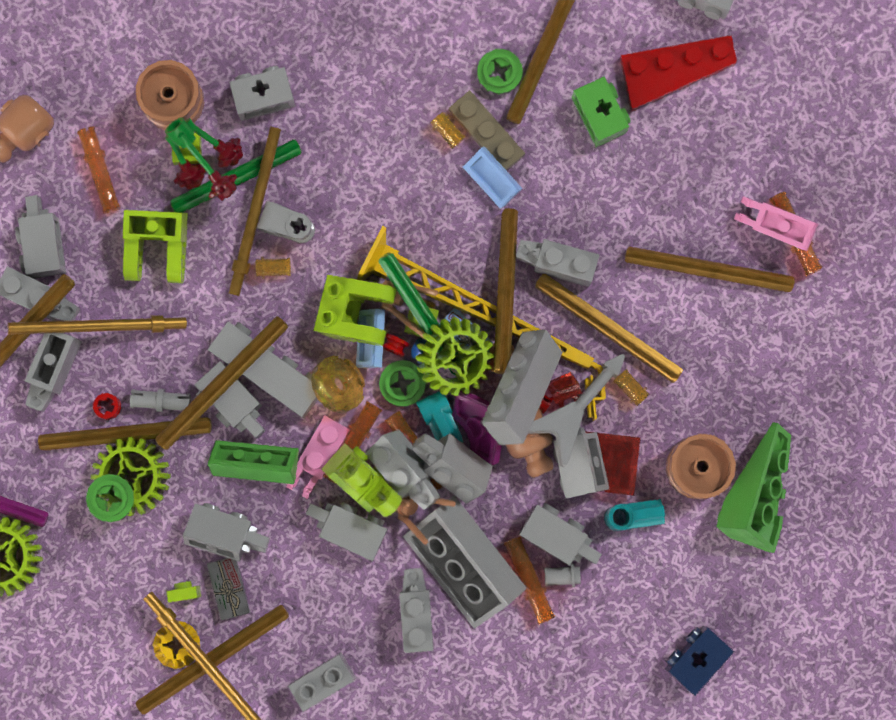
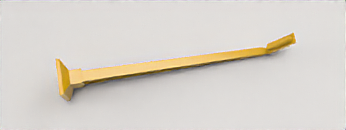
M382 226L358 273L357 280L364 281L371 274L386 280L388 276L378 260L386 253H393L400 264L412 269L406 272L408 277L420 274L423 286L411 281L413 285L430 289L427 279L429 278L443 286L433 289L438 291L437 296L428 294L427 296L496 327V317L491 318L489 310L496 313L497 306L399 255L398 250L386 245V227ZM452 290L455 301L439 293ZM460 295L473 302L463 305ZM481 306L484 314L471 308ZM513 315L512 335L520 338L522 332L540 330ZM515 324L519 325L524 329L517 330ZM550 335L558 347L565 350L561 358L587 370L592 367L598 370V375L603 371L601 365L593 362V357ZM593 375L584 380L585 390L593 382ZM605 386L600 391V397H595L587 406L588 418H592V421L597 419L595 401H603L606 398Z

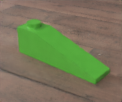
M773 422L724 499L716 525L729 538L769 553H775L782 529L783 516H777L779 498L785 499L786 489H782L781 475L788 470L791 435L779 423Z

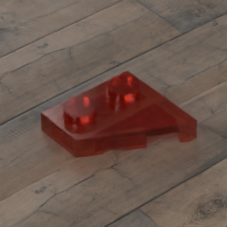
M597 433L609 489L604 490L605 493L635 496L641 438Z

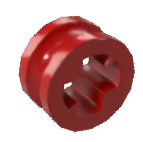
M386 333L385 337L387 340L383 344V349L404 357V348L409 347L410 344L401 338Z
M102 393L95 398L93 410L98 417L110 420L119 415L121 402L115 395ZM112 399L114 402L111 404L114 406L113 411H106L103 414L101 412L103 407H100L101 402H108Z

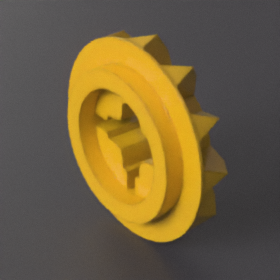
M178 621L200 647V638L197 631L190 624ZM161 627L156 632L152 644L155 657L163 666L173 669L183 668L191 664L194 659L185 648H180L175 658L173 648L164 646V644L174 641L175 636L167 627Z

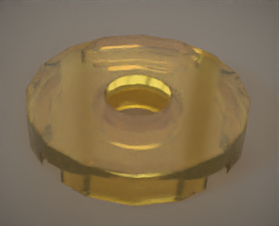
M333 355L320 361L313 369L311 376L312 389L316 398L325 408L336 413H346L358 407L363 401L365 382L360 370L352 361L348 359L343 360L338 358L339 356ZM335 378L341 381L343 390L336 386Z

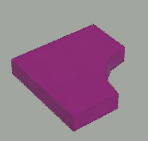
M460 390L459 395L455 396L452 417L466 431L470 442V450L487 463L495 465L499 463L502 445L497 443L482 424V420L491 402L470 392L469 394H464Z

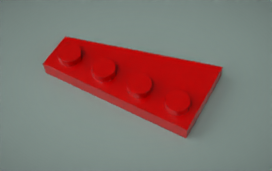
M732 35L621 55L620 61L630 110L632 112L645 104L659 100L665 95L681 90L694 82L708 78L736 65L737 58Z

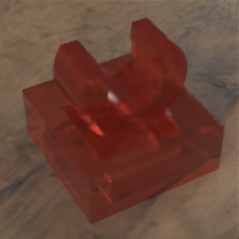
M571 372L551 380L547 388L549 395L559 408L564 407V400L571 397L576 402L579 398L578 394L582 393L578 381Z

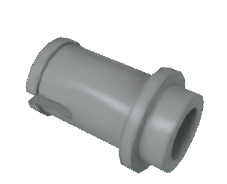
M571 564L570 567H544L545 587L553 585H572V587H575V584H581L580 567H574V564Z

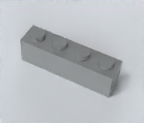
M227 322L207 350L226 364H229L253 340L249 337L252 331L239 322L235 326ZM271 345L242 375L305 419L324 392L319 387L322 381L309 372L305 376L296 370L298 364L285 355L282 359L272 353L275 348Z
M547 330L522 332L482 420V424L499 445L524 444L563 352Z

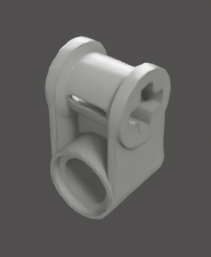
M266 201L257 226L258 230L298 243H306L313 238L315 228L306 215L277 203ZM303 222L306 230H300L298 234L294 227L301 226Z

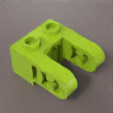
M124 210L123 277L125 281H140L142 278L144 240L168 241L167 282L183 284L186 265L188 213Z
M327 275L313 331L333 339L383 346L386 331L356 323L361 303L369 300L393 304L397 291L396 288L379 283Z
M344 443L321 470L367 512L370 513L375 509L383 517L390 516L400 506L402 497L386 481L375 466L372 468L366 463L368 456L359 447L355 446L352 450Z

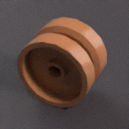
M173 60L157 61L149 65L138 78L135 87L136 100L148 120L156 127L166 130L170 123L181 117L185 121L190 118L195 123L201 116L204 108V93L193 72L183 63Z
M697 434L682 439L672 447L666 459L665 471L669 483L678 493L687 498L707 499L720 495L730 486L735 476L736 462L732 450L723 440L714 435ZM703 462L705 464L702 472L697 469V463Z

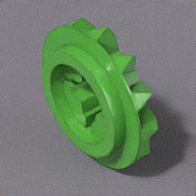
M495 49L486 53L479 61L477 68L480 84L488 92L491 91L498 95L511 92L519 85L523 72L518 57L505 49ZM494 63L500 69L508 68L504 74L505 82L499 76H492L495 73Z
M400 360L389 364L383 370L379 385L382 395L388 402L395 406H410L419 401L425 391L426 383L422 380L424 374L418 371L416 364ZM398 372H401L405 380H415V382L407 386L406 396H404L400 388H390V386L398 382Z
M109 474L101 476L92 482L87 491V507L91 514L101 521H119L129 514L134 505V490L127 480L118 475ZM111 490H114V495L122 499V502H114L109 507L107 506L108 501L100 498L99 494H110Z

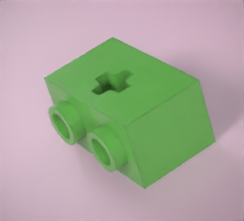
M605 76L573 91L571 98L595 147L627 133L629 129L628 124L631 123L630 117L624 107L620 109L616 100L618 98L616 88L612 82L608 84ZM599 106H601L603 110L608 109L606 116L603 112H597Z

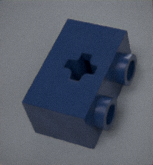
M703 626L701 629L698 627L694 628L685 639L688 642L681 651L676 649L666 660L669 665L665 670L694 696L698 694L734 653L724 641L706 626ZM694 652L697 654L702 653L700 658L703 662L700 665L697 663L692 665L694 661L692 654Z

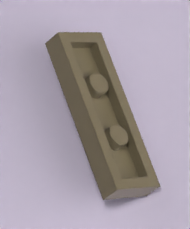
M470 90L448 108V111L481 148L485 147L506 171L525 156V152Z

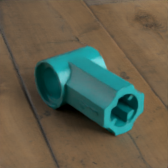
M438 391L416 402L426 425L430 426L437 441L450 433L461 443L464 442L459 428L451 415L453 412L445 395Z
M661 499L618 504L606 510L604 521L606 526L613 531L665 524L664 506ZM616 510L623 511L626 516V521L622 526L617 525L613 520V513Z

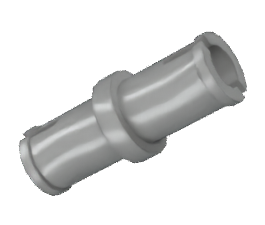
M132 389L130 408L156 409V412H163L164 409L183 411L190 404L191 394L167 393L165 389H158V392Z

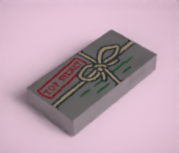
M226 558L207 563L221 621L251 613L238 561Z

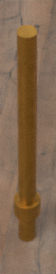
M270 126L238 257L237 260L234 259L231 269L234 273L229 294L240 296L245 274L248 275L250 263H248L281 133V129Z
M151 315L150 318L8 322V334L151 330V333H161L165 329L187 328L186 317L164 318L163 315Z
M152 591L145 596L143 600L158 616L156 620L160 625L170 630L245 720H262L175 619L177 615L170 607L167 609Z

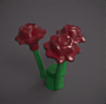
M182 117L174 120L165 130L167 135L165 139L173 148L179 160L178 166L181 169L176 174V178L173 180L174 183L179 184L180 188L185 187L191 190L201 185L204 174L207 172L209 174L208 178L213 183L208 197L211 199L217 196L221 201L229 198L237 189L234 183L237 176L235 174L221 176L217 170L214 171L192 144L196 139L193 134L194 132L212 144L213 149L218 151L217 160L218 167L220 168L235 166L243 157L240 138H231L228 142H223L220 139L216 140L200 129L190 118L186 121ZM179 146L183 149L188 148L200 164L191 165L189 160L184 158Z

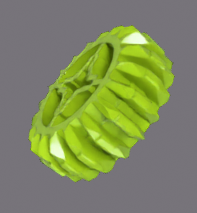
M452 317L450 324L447 320L442 319L440 322L441 328L434 324L431 325L430 328L433 332L431 336L427 333L423 334V338L427 340L426 344H417V347L423 351V354L415 356L417 361L423 362L417 369L420 373H425L422 380L425 383H430V388L434 391L440 389V393L443 395L451 392L453 396H458L461 389L464 394H469L470 385L475 389L479 388V383L477 382L479 378L488 380L487 376L483 373L484 370L493 369L492 365L487 363V360L495 358L493 353L488 352L493 347L492 342L485 341L488 334L485 331H480V325L476 323L471 325L470 320L466 318L460 322L458 318ZM466 335L471 340L472 345L467 346L464 344L460 346L454 336ZM443 343L442 351L436 355L440 345ZM473 359L471 366L467 370L468 363ZM451 368L456 377L443 378L437 369Z
M128 437L126 446L121 439H117V449L111 444L106 445V450L109 453L108 456L101 452L98 453L97 456L103 462L102 464L93 463L92 467L100 469L99 475L92 474L90 478L96 480L101 476L109 475L111 466L120 457L118 476L125 479V474H127L128 470L140 473L137 474L134 483L128 481L134 490V505L129 511L128 516H134L135 507L139 514H145L144 504L150 509L156 508L152 499L155 498L159 501L164 499V496L158 493L159 489L169 490L168 485L161 484L162 479L171 478V474L162 473V469L168 468L169 463H159L158 461L164 457V453L160 451L153 455L156 445L151 443L145 449V439H140L136 446L133 437ZM128 453L143 455L149 461L150 466L137 468ZM153 474L151 487L142 496V481ZM112 490L110 494L99 495L103 500L109 499L107 505L109 507L114 502H122V499L116 497Z
M2 517L0 533H8L13 537L10 541H6L0 546V552H6L7 554L4 556L7 557L6 562H0V570L4 568L16 575L7 581H0V597L4 594V590L7 596L14 595L15 588L18 591H24L25 584L23 581L29 584L34 582L33 577L29 573L40 572L38 567L33 566L34 562L43 561V557L35 556L34 552L40 551L42 546L32 545V542L38 538L37 534L26 536L30 531V526L24 525L20 528L21 521L18 519H14L10 524L8 517ZM19 544L23 550L22 566L16 558V552L20 547Z

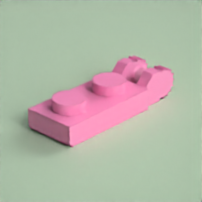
M743 196L741 203L760 211L756 220L743 213H736L735 220L752 226L753 230L808 251L819 225L818 223L771 204L760 203Z
M324 415L298 460L294 484H287L286 487L292 490L298 484L303 471L308 472L313 477L304 487L302 494L304 498L308 499L319 479L322 480L325 475L321 468L340 449L350 429Z

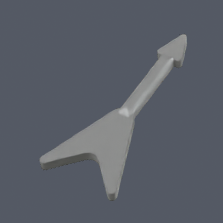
M624 354L606 361L602 365L603 371L576 402H572L533 421L528 434L551 433L556 437L560 467L564 468L568 464L584 409L612 377L616 378L620 374L625 358Z

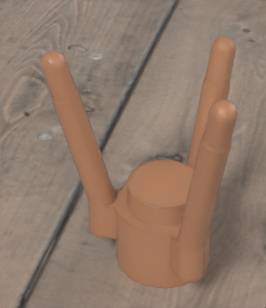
M388 279L383 282L384 285L394 287ZM415 286L419 293L433 296L438 295L437 290ZM396 291L394 303H383L381 308L391 312L423 338L425 332L395 308L396 305L401 307L404 303V300ZM423 298L428 307H436L434 302Z
M409 496L404 497L400 506L395 511L398 513V519L404 522L414 535L426 545L428 544L427 538L409 519V516L417 511L418 504ZM439 498L434 504L454 507L456 502Z

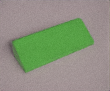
M216 440L208 466L213 476L294 484L299 449Z

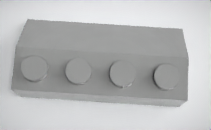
M454 495L449 499L456 502L454 507L441 505L416 525L427 538L428 544H423L411 530L403 538L475 629L508 606L527 588Z

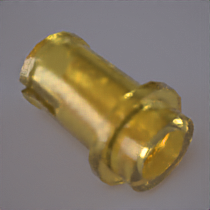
M441 112L430 122L433 126L432 130H437L450 145V148L454 149L466 137L450 120L451 116Z
M261 256V259L255 260L256 277L262 276V279H265V276H291L290 258L265 259L264 256Z
M627 369L613 381L631 399L630 403H634L636 406L641 404L650 395L646 391L648 388H643Z

